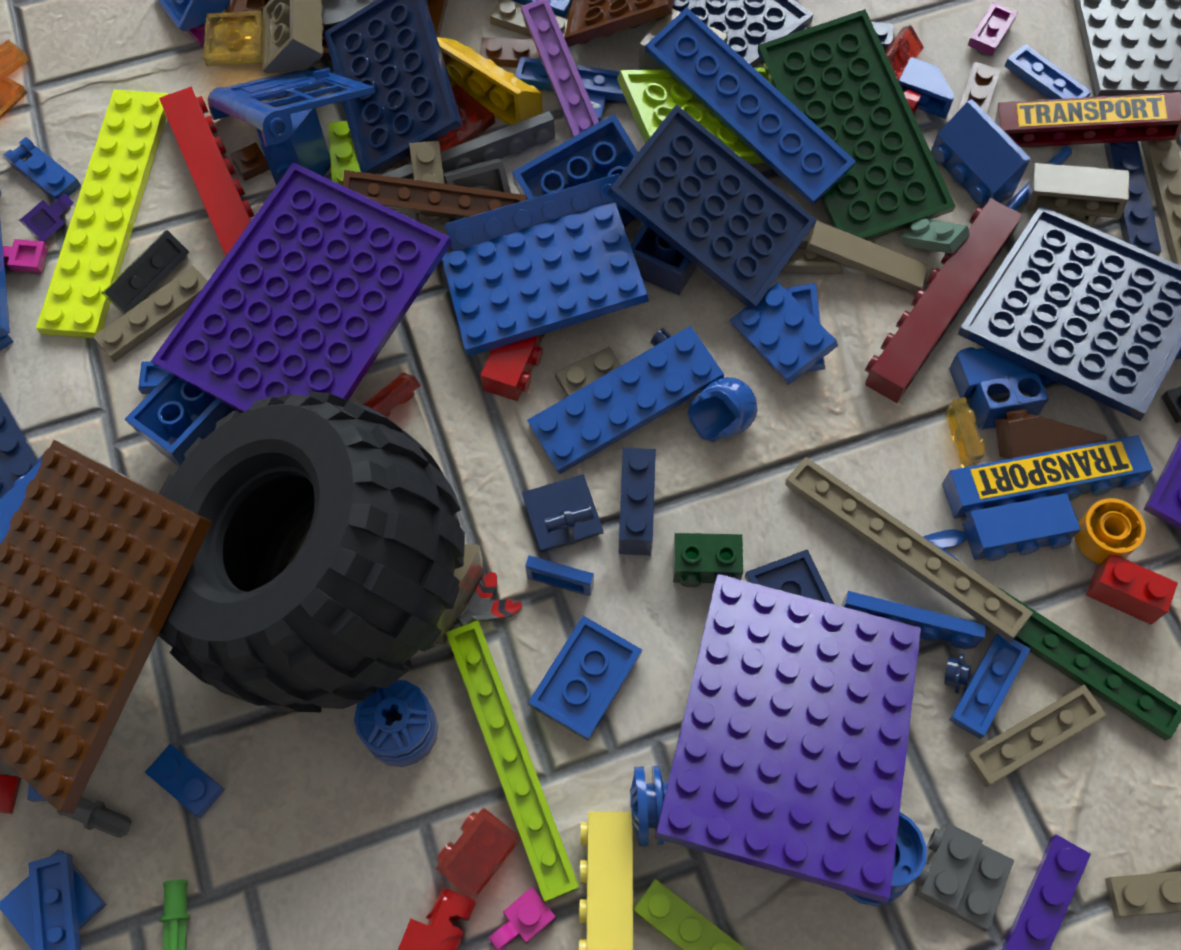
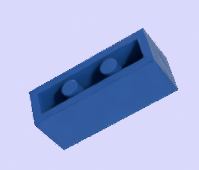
M1067 493L970 511L962 523L974 560L986 558L987 561L1000 560L1006 557L1007 554L1019 552V555L1031 554L1038 551L1040 547L1045 546L1059 549L1071 544L1073 537L1081 530Z

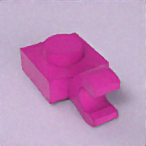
M14 239L12 247L3 246L4 266H8L11 271L42 273L48 247L44 241Z
M531 887L503 911L509 922L495 931L489 939L496 950H503L519 935L527 944L555 920L556 916L534 888Z

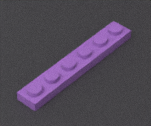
M537 0L521 6V12L571 134L574 137L599 123V120L549 0Z

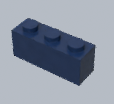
M623 448L618 554L652 555L656 449Z

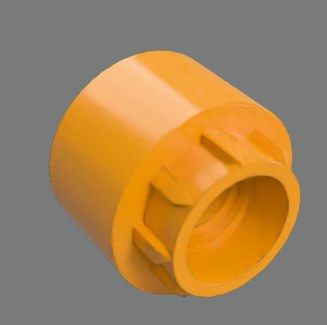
M1108 498L1093 504L1080 518L1078 523L1081 530L1074 537L1079 550L1088 559L1101 564L1110 554L1126 559L1143 542L1146 527L1143 517L1135 507L1123 500Z

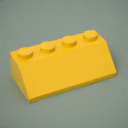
M437 37L452 90L509 126L543 112L542 93L536 87L529 86L518 79L513 73L497 66L492 60L477 54L471 47L464 46L453 39Z

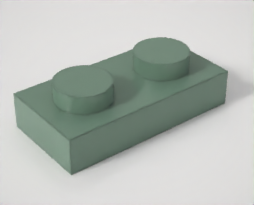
M920 219L912 223L902 234L901 239L904 246L953 254L970 236L967 225Z

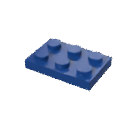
M778 282L768 289L754 309L745 307L730 319L732 326L788 385L838 347L837 340Z
M582 616L528 701V705L589 742L641 656L642 649L589 618Z

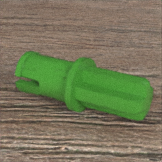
M179 879L163 882V916L159 918V922L163 923V950H187V921L191 919V915L187 914L188 880Z

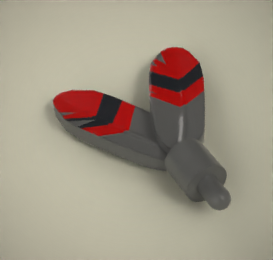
M489 572L478 583L468 611L456 619L457 623L452 626V630L477 620L481 622L512 617L522 609V603L513 599L490 602L497 587V575L495 572Z

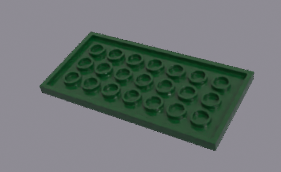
M866 9L758 45L757 52L771 84L856 161L854 167L820 198L832 227L868 241L909 227L913 222L920 219L930 220L953 212L956 206Z

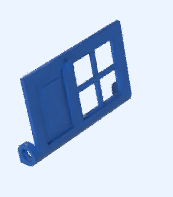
M309 67L307 70L292 71L225 88H215L208 96V107L213 120L232 116L260 129L265 146L282 143L291 136L293 127L290 114L375 93L374 86L330 73V68L321 70ZM325 85H326V86H329V87H326V88H322V89H318V90H314V91H310V92H306V93L300 92V91H304V90H308V89H313V88H317V87H321V86H325ZM338 90L341 91V92H337V93H333V94H329V95H324V96H320V97H316V98L314 97V96H318V95H322V94H326V93H330V92H334V91H338ZM284 95H290L289 97H285V98H281V99H277V100H273V101H269V102H265V103L261 102V101H263V100H268V99H272V98H276V97H280V96H284ZM298 100H303V101H300V102H296V103H292V104H288V105H284V106H280V107H276V108L274 107V106H278V105H282V104H286V103H290V102H294V101H298Z

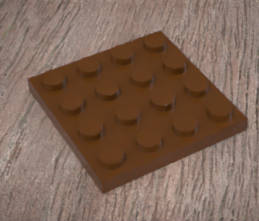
M573 0L564 39L568 47L576 44L583 45L592 39L601 36H611L615 32L626 28H636L642 23L654 19L661 20L672 13L673 0Z

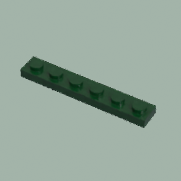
M998 588L1033 612L1014 640L1030 648L1029 652L1081 686L1085 684L1090 692L1165 741L1172 738L1181 722L1180 704L1009 593Z

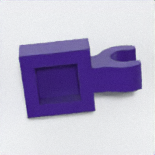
M66 194L62 195L50 206L42 200L20 218L19 221L39 241H45L65 224L59 215L74 202Z

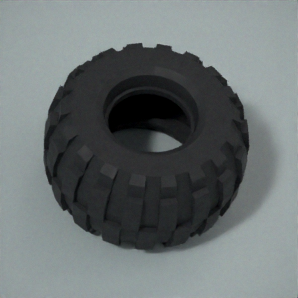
M310 392L309 396L287 394L254 401L250 410L248 409L242 414L233 411L216 422V428L205 439L199 437L184 453L185 460L174 475L169 473L159 494L212 521V524L158 636L172 647L169 653L202 682L214 686L220 692L276 711L321 713L322 708L344 709L365 701V697L376 693L377 687L388 688L413 668L410 661L413 655L418 650L423 652L429 650L442 632L436 625L445 608L453 610L460 589L458 587L460 581L454 576V571L464 566L465 532L460 527L461 524L457 516V512L461 511L453 488L432 455L417 440L374 409L333 394ZM309 530L308 535L300 551L297 553L293 561L288 565L289 560L294 550L296 549L298 543Z

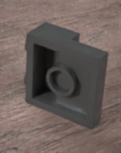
M949 823L940 829L935 828L927 844V848L932 850L927 864H925L920 875L914 881L918 885L914 895L983 931H988L1014 860L983 845L982 839Z

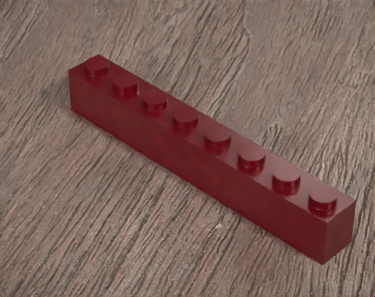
M992 198L989 199L984 208L977 207L969 221L972 223L971 227L968 228L970 236L953 254L945 253L941 260L943 267L940 270L935 268L926 282L929 285L926 291L922 289L918 291L911 303L914 306L910 313L906 310L896 324V327L899 328L894 335L890 332L880 348L884 350L879 357L874 355L866 366L865 371L869 374L864 385L895 403L899 402L1013 235L1022 214Z

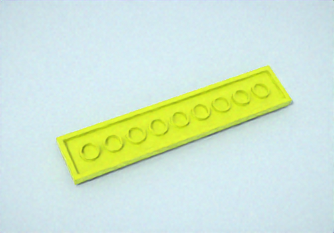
M113 90L36 325V329L40 334L93 338L94 335L103 330L111 302L102 292L119 276L167 117L159 98L168 95V93Z

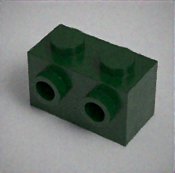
M674 534L673 583H681L685 587H696L701 585V583H715L717 574L739 580L742 579V534Z

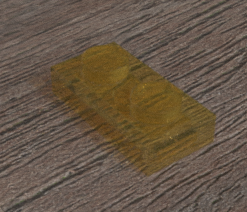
M965 397L953 399L945 416L961 466L964 468L978 465L985 454V444L982 437H978L975 428L976 418L974 411L968 407Z

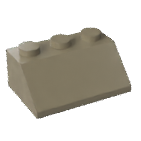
M270 0L263 7V72L268 74L307 70L314 62H318L324 52L322 46L323 5L321 0Z

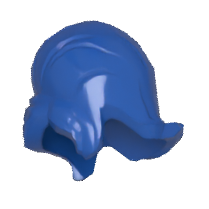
M725 377L711 382L690 402L687 413L698 435L702 439L715 442L721 438L738 435L747 430L757 416L758 407L756 397L750 386L740 379Z

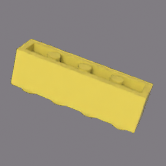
M588 812V822H581L580 844L588 845V860H580V884H587V899H580L579 923H587V939H579V950H633L632 813Z

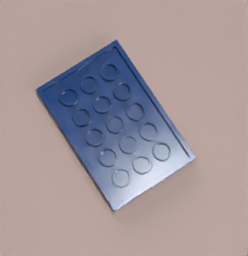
M615 201L506 234L461 251H451L445 253L442 258L464 348L468 357L649 301Z

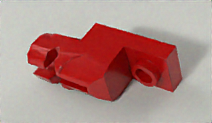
M442 888L439 897L426 916L429 919L428 924L426 925L410 918L398 950H458L465 933L456 927L453 921L458 919L469 921L476 902L466 896Z

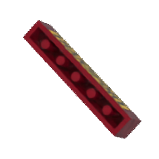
M1181 92L1000 102L997 107L995 123L1020 148L1178 140L1181 135Z

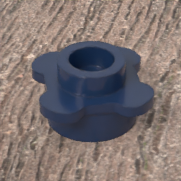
M960 654L959 659L949 658L947 662L944 684L955 687L956 694H959L961 685L967 686L971 665L965 664L964 654Z

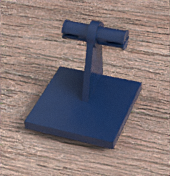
M584 474L521 492L540 553L604 534Z

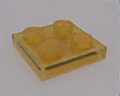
M262 11L206 14L203 54L206 66L262 63L264 32Z

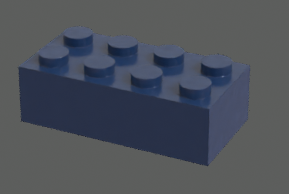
M645 224L642 225L630 244L642 279L680 295L697 266Z

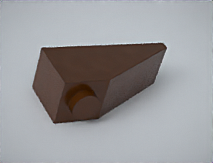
M1026 409L1006 412L1007 417L995 419L999 455L1006 459L1107 441L1105 435L1042 416L1027 414Z

